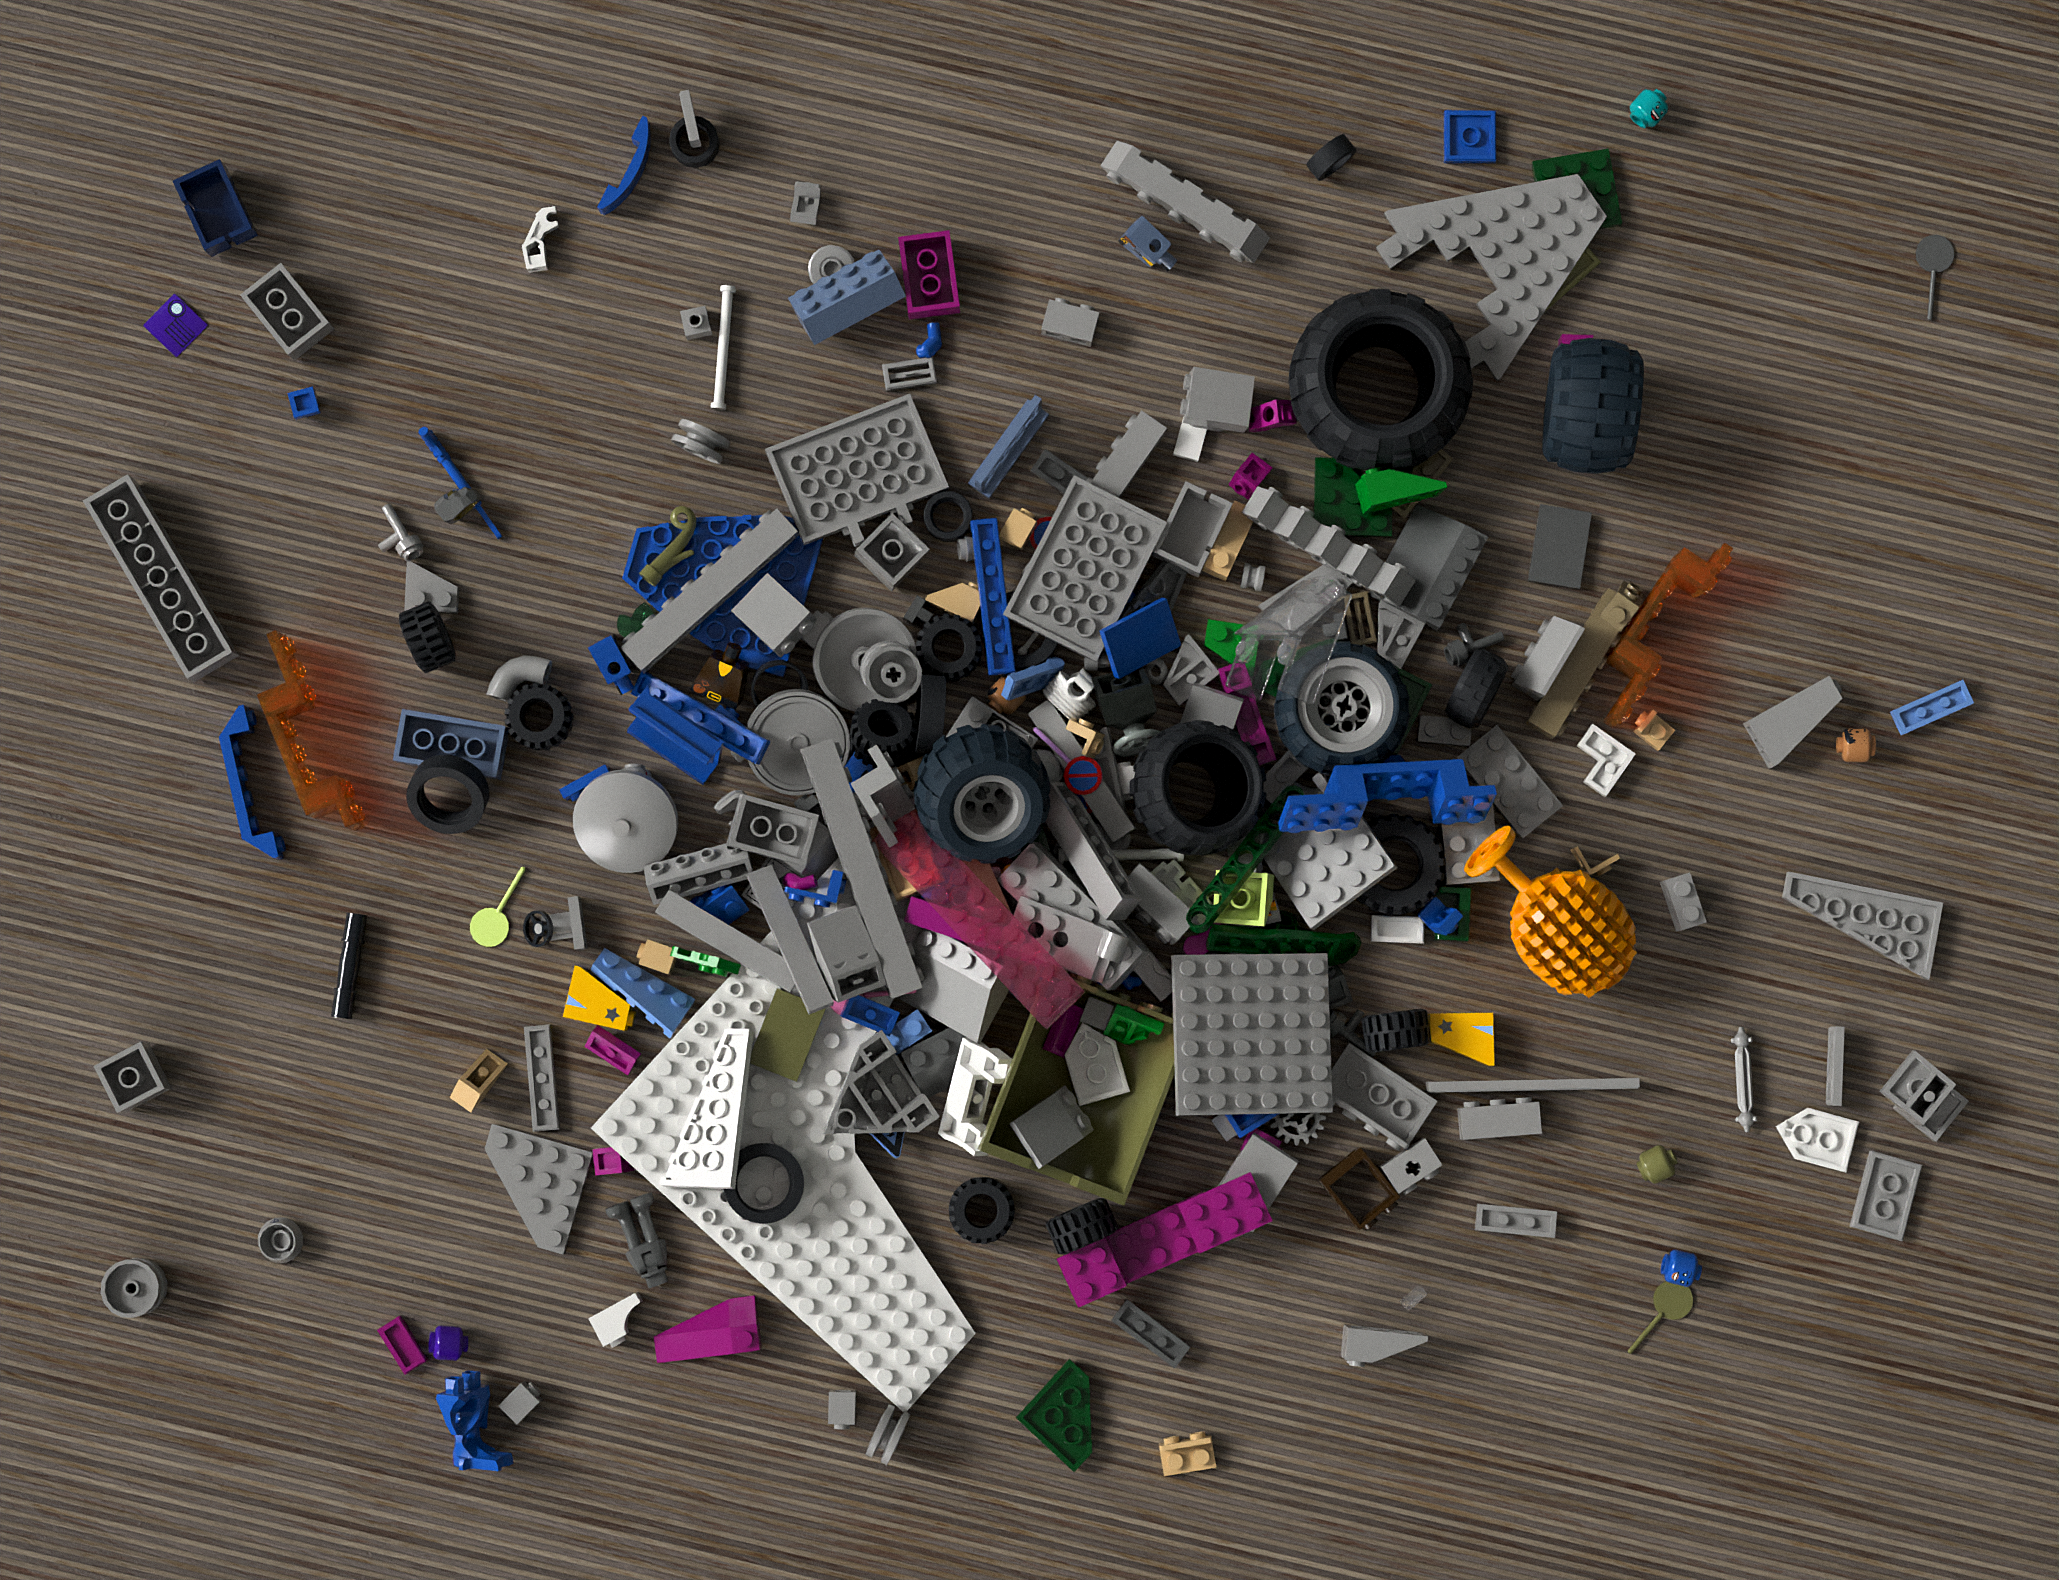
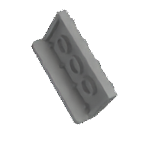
M1350 1043L1347 1044L1331 1069L1332 1105L1337 1104L1343 1108L1342 1114L1355 1122L1358 1118L1366 1123L1364 1129L1377 1136L1381 1133L1387 1137L1386 1143L1398 1151L1401 1147L1405 1150L1409 1148L1410 1142L1437 1103L1435 1099Z

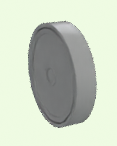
M790 689L775 693L757 706L747 722L746 728L771 741L760 765L748 760L749 765L762 783L779 793L797 796L815 793L800 751L803 748L833 738L834 743L839 742L843 757L840 760L843 768L847 762L850 750V736L846 722L836 706L818 693L804 689Z

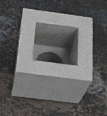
M706 306L680 311L687 340L712 335ZM692 318H700V322L697 325L691 324Z

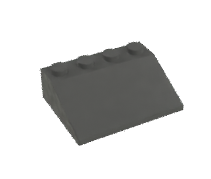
M1416 504L1386 560V563L1391 565L1399 563L1409 570L1408 575L1415 580V583L1400 607L1392 606L1424 622V626L1437 632L1486 543L1488 536L1463 523ZM1370 591L1368 593L1373 599L1381 601V599L1374 596V592Z

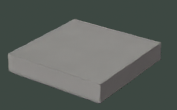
M1194 682L1180 723L1204 720L1214 722V725H1225L1233 729L1243 698Z

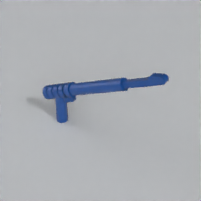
M427 427L420 428L419 435L425 441L430 451L433 452L437 461L443 465L459 489L464 487L471 489L433 431ZM479 501L473 509L478 510L499 540L503 536L481 507L482 503Z

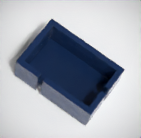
M220 159L173 180L180 199L185 204L184 207L204 250L211 257L232 248L231 242L233 241L236 245H239L258 236L231 175Z

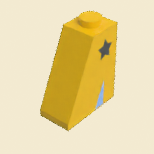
M574 966L563 1017L627 1031L628 1026L632 1027L636 1011H632L633 1007L586 969Z
M1493 1013L1428 1014L1431 1041L1485 1066H1495Z

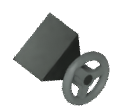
M1143 666L1120 679L1114 678L1113 672L1092 678L1098 705L1106 725L1123 730L1125 736L1116 741L1113 746V752L1122 757L1139 755L1147 747L1150 740L1147 737H1154L1160 732L1159 730L1144 728V724L1157 712L1151 684Z

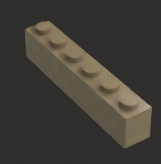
M1610 588L1602 594L1583 626L1585 630L1548 692L1536 703L1525 724L1550 739H1553L1556 735L1561 736L1568 726V723L1565 721L1569 713L1574 714L1582 702L1578 698L1583 690L1589 691L1595 681L1592 677L1596 668L1599 670L1603 668L1608 659V656L1605 655L1610 646L1614 648L1622 636L1618 633L1619 630L1600 617L1602 611L1616 594Z

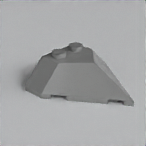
M882 1030L859 1045L823 1134L919 1132L940 1117L926 1095L920 1092L896 1056V1050Z

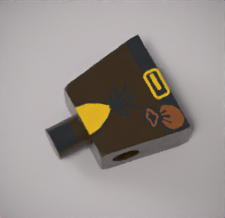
M729 642L724 652L715 649L690 690L736 710L744 698L749 663L739 659L742 647L736 643Z

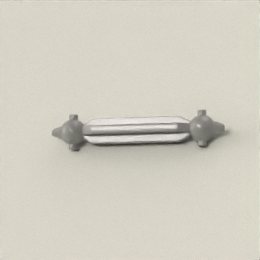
M1739 1027L1738 1033L1734 1038H1731V1043H1735L1737 1046L1735 1052L1737 1101L1741 1111L1739 1117H1736V1122L1743 1126L1745 1132H1749L1751 1125L1754 1121H1757V1116L1751 1113L1754 1106L1751 1053L1747 1048L1749 1043L1753 1042V1038L1745 1033L1743 1027Z

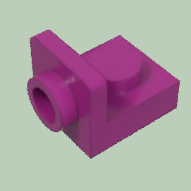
M1251 453L1235 472L1229 486L1237 494L1249 500L1273 467L1254 453Z
M612 1147L592 1149L595 1176L636 1170Z

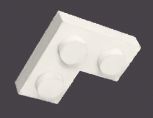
M1594 724L1589 727L1577 744V747L1597 760V763L1583 782L1606 797L1635 756V753Z

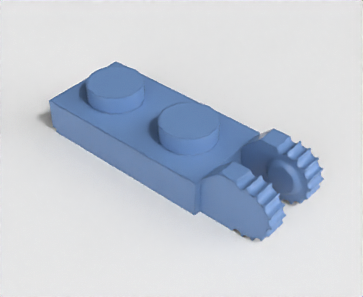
M1056 656L1047 658L1045 663L1011 673L1005 680L1001 695L1009 701L1046 688L1049 682L1052 681V678L1058 674L1059 670H1063L1064 661Z

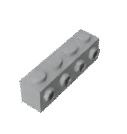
M726 844L705 848L697 852L679 855L675 858L643 866L646 885L653 905L661 903L668 890L681 897L746 880L748 879L747 874L754 871L748 851L729 847Z

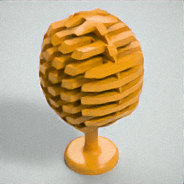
M1504 826L1496 830L1472 853L1465 864L1464 871L1470 877H1478L1495 867L1519 891L1510 912L1512 917L1510 929L1512 933L1511 938L1523 962L1541 980L1552 988L1555 987L1557 992L1563 995L1584 993L1585 996L1590 998L1598 991L1606 988L1608 990L1617 984L1625 976L1633 957L1637 954L1634 948L1636 944V928L1624 904L1604 884L1595 878H1591L1588 872L1582 870L1571 872L1555 868L1550 873L1530 880L1505 856L1515 841V831L1510 826Z

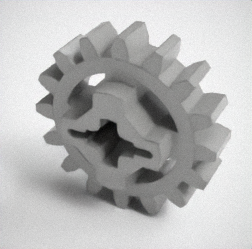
M1286 1113L1281 1118L1279 1114L1272 1118L1275 1122L1270 1125V1128H1278L1275 1134L1276 1137L1284 1135V1143H1288L1290 1139H1293L1294 1145L1298 1146L1300 1139L1305 1144H1308V1137L1310 1135L1315 1139L1318 1137L1315 1130L1324 1129L1319 1124V1121L1325 1120L1326 1116L1320 1115V1113H1308L1300 1118L1301 1123L1298 1124L1296 1121L1286 1122L1294 1113ZM1314 1116L1313 1125L1307 1130L1306 1124L1309 1118ZM1290 1125L1296 1128L1298 1135L1287 1132L1283 1127Z

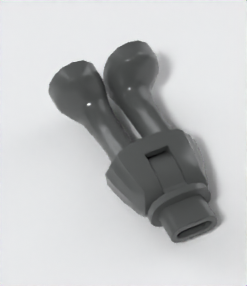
M650 1192L630 1199L640 1222L645 1242L641 1243L628 1200L605 1209L609 1218L619 1221L629 1247V1251L625 1255L639 1275L641 1274V1278H645L648 1288L668 1282L665 1270L668 1269L666 1266L667 1248L665 1239L658 1238L653 1225L650 1206L654 1202V1196Z

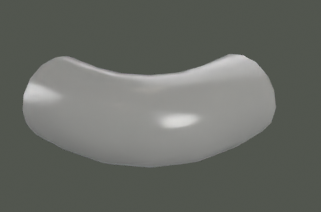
M526 655L508 660L497 669L486 695L507 702L509 698H513V693L522 682L531 681L542 685L546 684L551 673L552 660Z

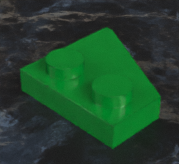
M1208 619L1204 646L1222 657L1230 665L1243 661L1248 677H1252L1259 627Z
M676 946L672 947L670 954L671 957L699 965V971L727 977L728 973L738 975L741 964L695 951H688Z

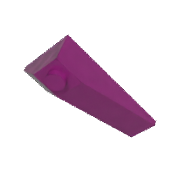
M755 1295L728 1299L654 1336L657 1363L760 1350L762 1343Z

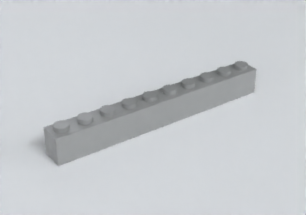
M833 738L801 749L802 757L855 904L880 960L889 998H896L923 988L921 981H924L922 971L919 966L915 967L912 957L915 956L913 946L910 941L906 942L903 932L906 931L904 921L901 916L897 917L894 907L897 906L895 896L892 891L888 892L885 882L888 881L886 871L883 866L879 867L876 857L879 856L877 846L874 841L870 843L867 832H870L866 817L861 818L858 807H861L860 799L856 792L852 793L849 783L852 782L848 767L843 768L840 758L843 757V752L839 742L834 743Z

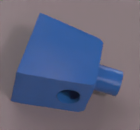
M613 634L588 647L607 684L614 682L620 695L634 689L627 675L632 670ZM611 662H617L620 667L618 673L611 671L609 667Z

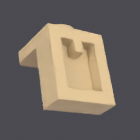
M1654 709L1648 713L1643 711L1634 722L1637 727L1633 732L1655 750L1659 751L1674 733L1675 729L1657 716V712Z

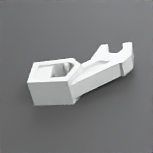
M555 206L542 208L535 214L536 218L522 245L525 264L529 273L548 270L546 246L543 239L546 234L559 228L558 221H548L550 215L557 214ZM539 245L541 254L529 256V250Z

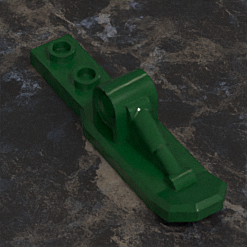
M1284 910L1279 911L1281 921L1270 923L1269 929L1212 924L1206 940V948L1210 951L1242 954L1327 953L1328 966L1344 964L1357 955L1362 943L1360 937L1355 932L1334 934L1313 932L1298 926L1295 916Z

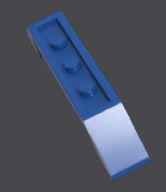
M240 705L220 734L219 741L241 837L272 858L283 859V852L286 851L282 836L279 837L278 833L273 831L260 835L256 833L260 830L257 817L252 815L253 796L251 791L246 789L245 781L248 780V774L245 766H241L239 756L242 755V748L239 740H235V737L254 733V725H257V720L253 710H250L246 705Z

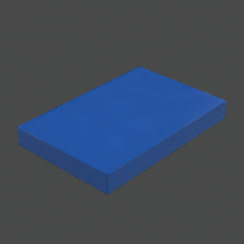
M1160 598L1099 630L1114 678L1118 679L1181 646L1169 604L1165 598Z

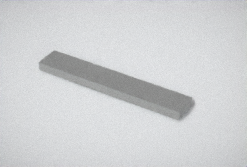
M1046 700L1028 713L1036 727L1068 758L1072 760L1075 757L1084 756L1081 754L1083 750L1082 745L1074 733L1065 729L1067 726L1066 721L1049 700ZM1051 748V750L1053 751V753L1065 769L1067 763ZM1103 777L1102 783L1096 791L1091 794L1082 795L1113 843H1116L1136 829Z
M769 865L748 873V881L808 1014L833 1006L834 1001L773 866Z
M668 890L656 909V914L787 992L791 993L796 985L782 956Z

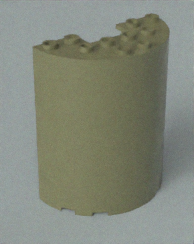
M1053 965L1052 970L1047 969L978 1150L1124 1206L1175 1074L1173 1013L1168 1017L1161 1014L1163 1009L1142 1001L1139 1005L1130 1002L1132 999L1130 996L1112 990L1107 993V989L1104 986L1092 983V980L1072 973L1068 977L1066 976L1067 970ZM1092 997L1113 1005L1111 1015L1118 1004L1131 1007L1135 1012L1165 1023L1159 1035L1150 1032L1147 1039L1136 1040L1128 1045L1115 1040L1130 1092L1079 1106L1082 1112L1090 1119L1094 1130L1038 1169L1010 1126V1123L1063 1086H1066L1074 1094L1078 1104L1066 1059L1042 1049L1061 1001H1067L1084 1009L1088 998ZM1079 1021V1024H1078V1026H1077V1029H1076V1031H1075V1034H1074V1036H1073V1039H1074L1076 1033L1078 1032V1030H1079V1028H1080V1026H1081V1024H1082L1083 1022H1080V1021ZM1090 1026L1092 1029L1103 1034V1030Z

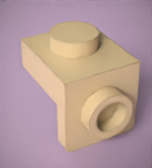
M1080 718L1077 722L1069 719L1065 729L1087 739L1081 754L1095 758L1103 748L1105 734L1094 730V724Z

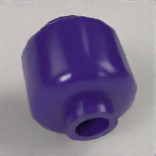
M440 1325L436 1327L434 1332H430L429 1353H433L436 1360L457 1361L460 1359L462 1352H467L468 1336H463L461 1327Z

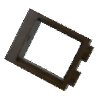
M1357 1147L1318 1179L1320 1184L1358 1230L1362 1228L1368 1230L1378 1222L1375 1217L1383 1211L1386 1214L1392 1211L1398 1205L1396 1200L1400 1198L1361 1147ZM1361 1161L1388 1196L1358 1219L1331 1184Z

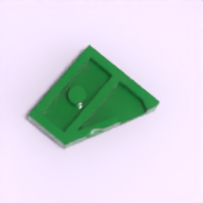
M1117 1004L1103 1035L1128 1045L1136 1040L1147 1039L1150 1032H1154L1157 1035L1161 1034L1165 1023L1135 1012L1131 1007Z

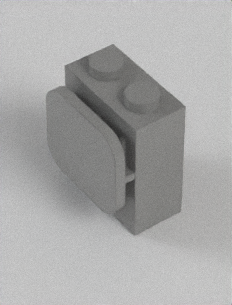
M1193 367L1190 373L1185 375L1183 389L1187 390L1186 399H1182L1180 414L1184 415L1183 423L1189 424L1192 427L1217 432L1228 430L1244 433L1249 427L1255 377Z
M768 573L731 610L739 620L780 658L792 651L795 644L811 631L814 622L817 620Z

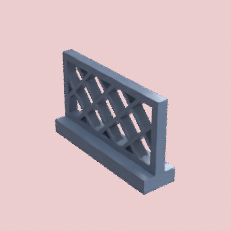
M1035 395L1031 401L1027 400L968 482V485L988 499L991 498L1048 418L1049 414L1042 409V399Z

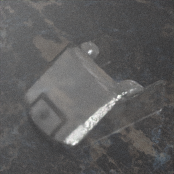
M1327 577L1308 578L1291 587L1234 633L1241 636L1242 639L1236 647V656L1225 684L1226 687L1260 701L1276 656H1278L1279 663L1285 665L1278 690L1308 704H1314L1352 598L1351 593L1345 590L1343 584Z

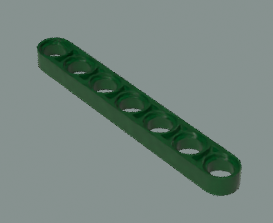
M1290 785L1282 790L1189 909L1186 920L1193 932L1203 933L1212 926L1284 832H1280L1279 825L1272 823L1270 819L1274 814H1282L1287 796L1294 793L1304 795L1300 787ZM1258 834H1267L1269 836L1268 841L1264 844L1256 843L1255 838ZM1249 853L1253 855V860L1250 863L1242 864L1239 862L1243 854ZM1228 874H1236L1238 876L1237 881L1233 884H1226L1223 882V879ZM1212 894L1222 896L1221 901L1215 905L1209 904L1208 898ZM1197 914L1206 916L1205 922L1201 925L1192 923L1193 917Z

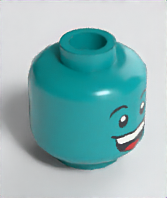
M1644 89L1630 105V118L1641 128L1655 127L1668 112V105L1665 102L1667 97L1658 89L1654 91Z

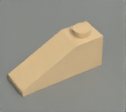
M1234 501L1202 571L1225 582L1253 523L1241 513L1246 505L1238 501Z

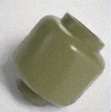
M1656 1145L1642 1152L1639 1155L1640 1161L1637 1162L1638 1169L1644 1180H1650L1654 1184L1674 1176V1165L1678 1164L1673 1150L1667 1151L1662 1145Z

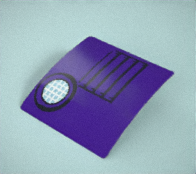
M173 294L143 326L175 357H178L208 325L176 294Z

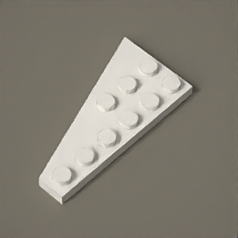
M725 1029L713 1057V1066L709 1075H705L702 1085H704L699 1099L696 1098L680 1134L681 1141L676 1153H672L669 1163H671L666 1176H662L659 1185L664 1187L735 1189L754 1031L750 1029Z

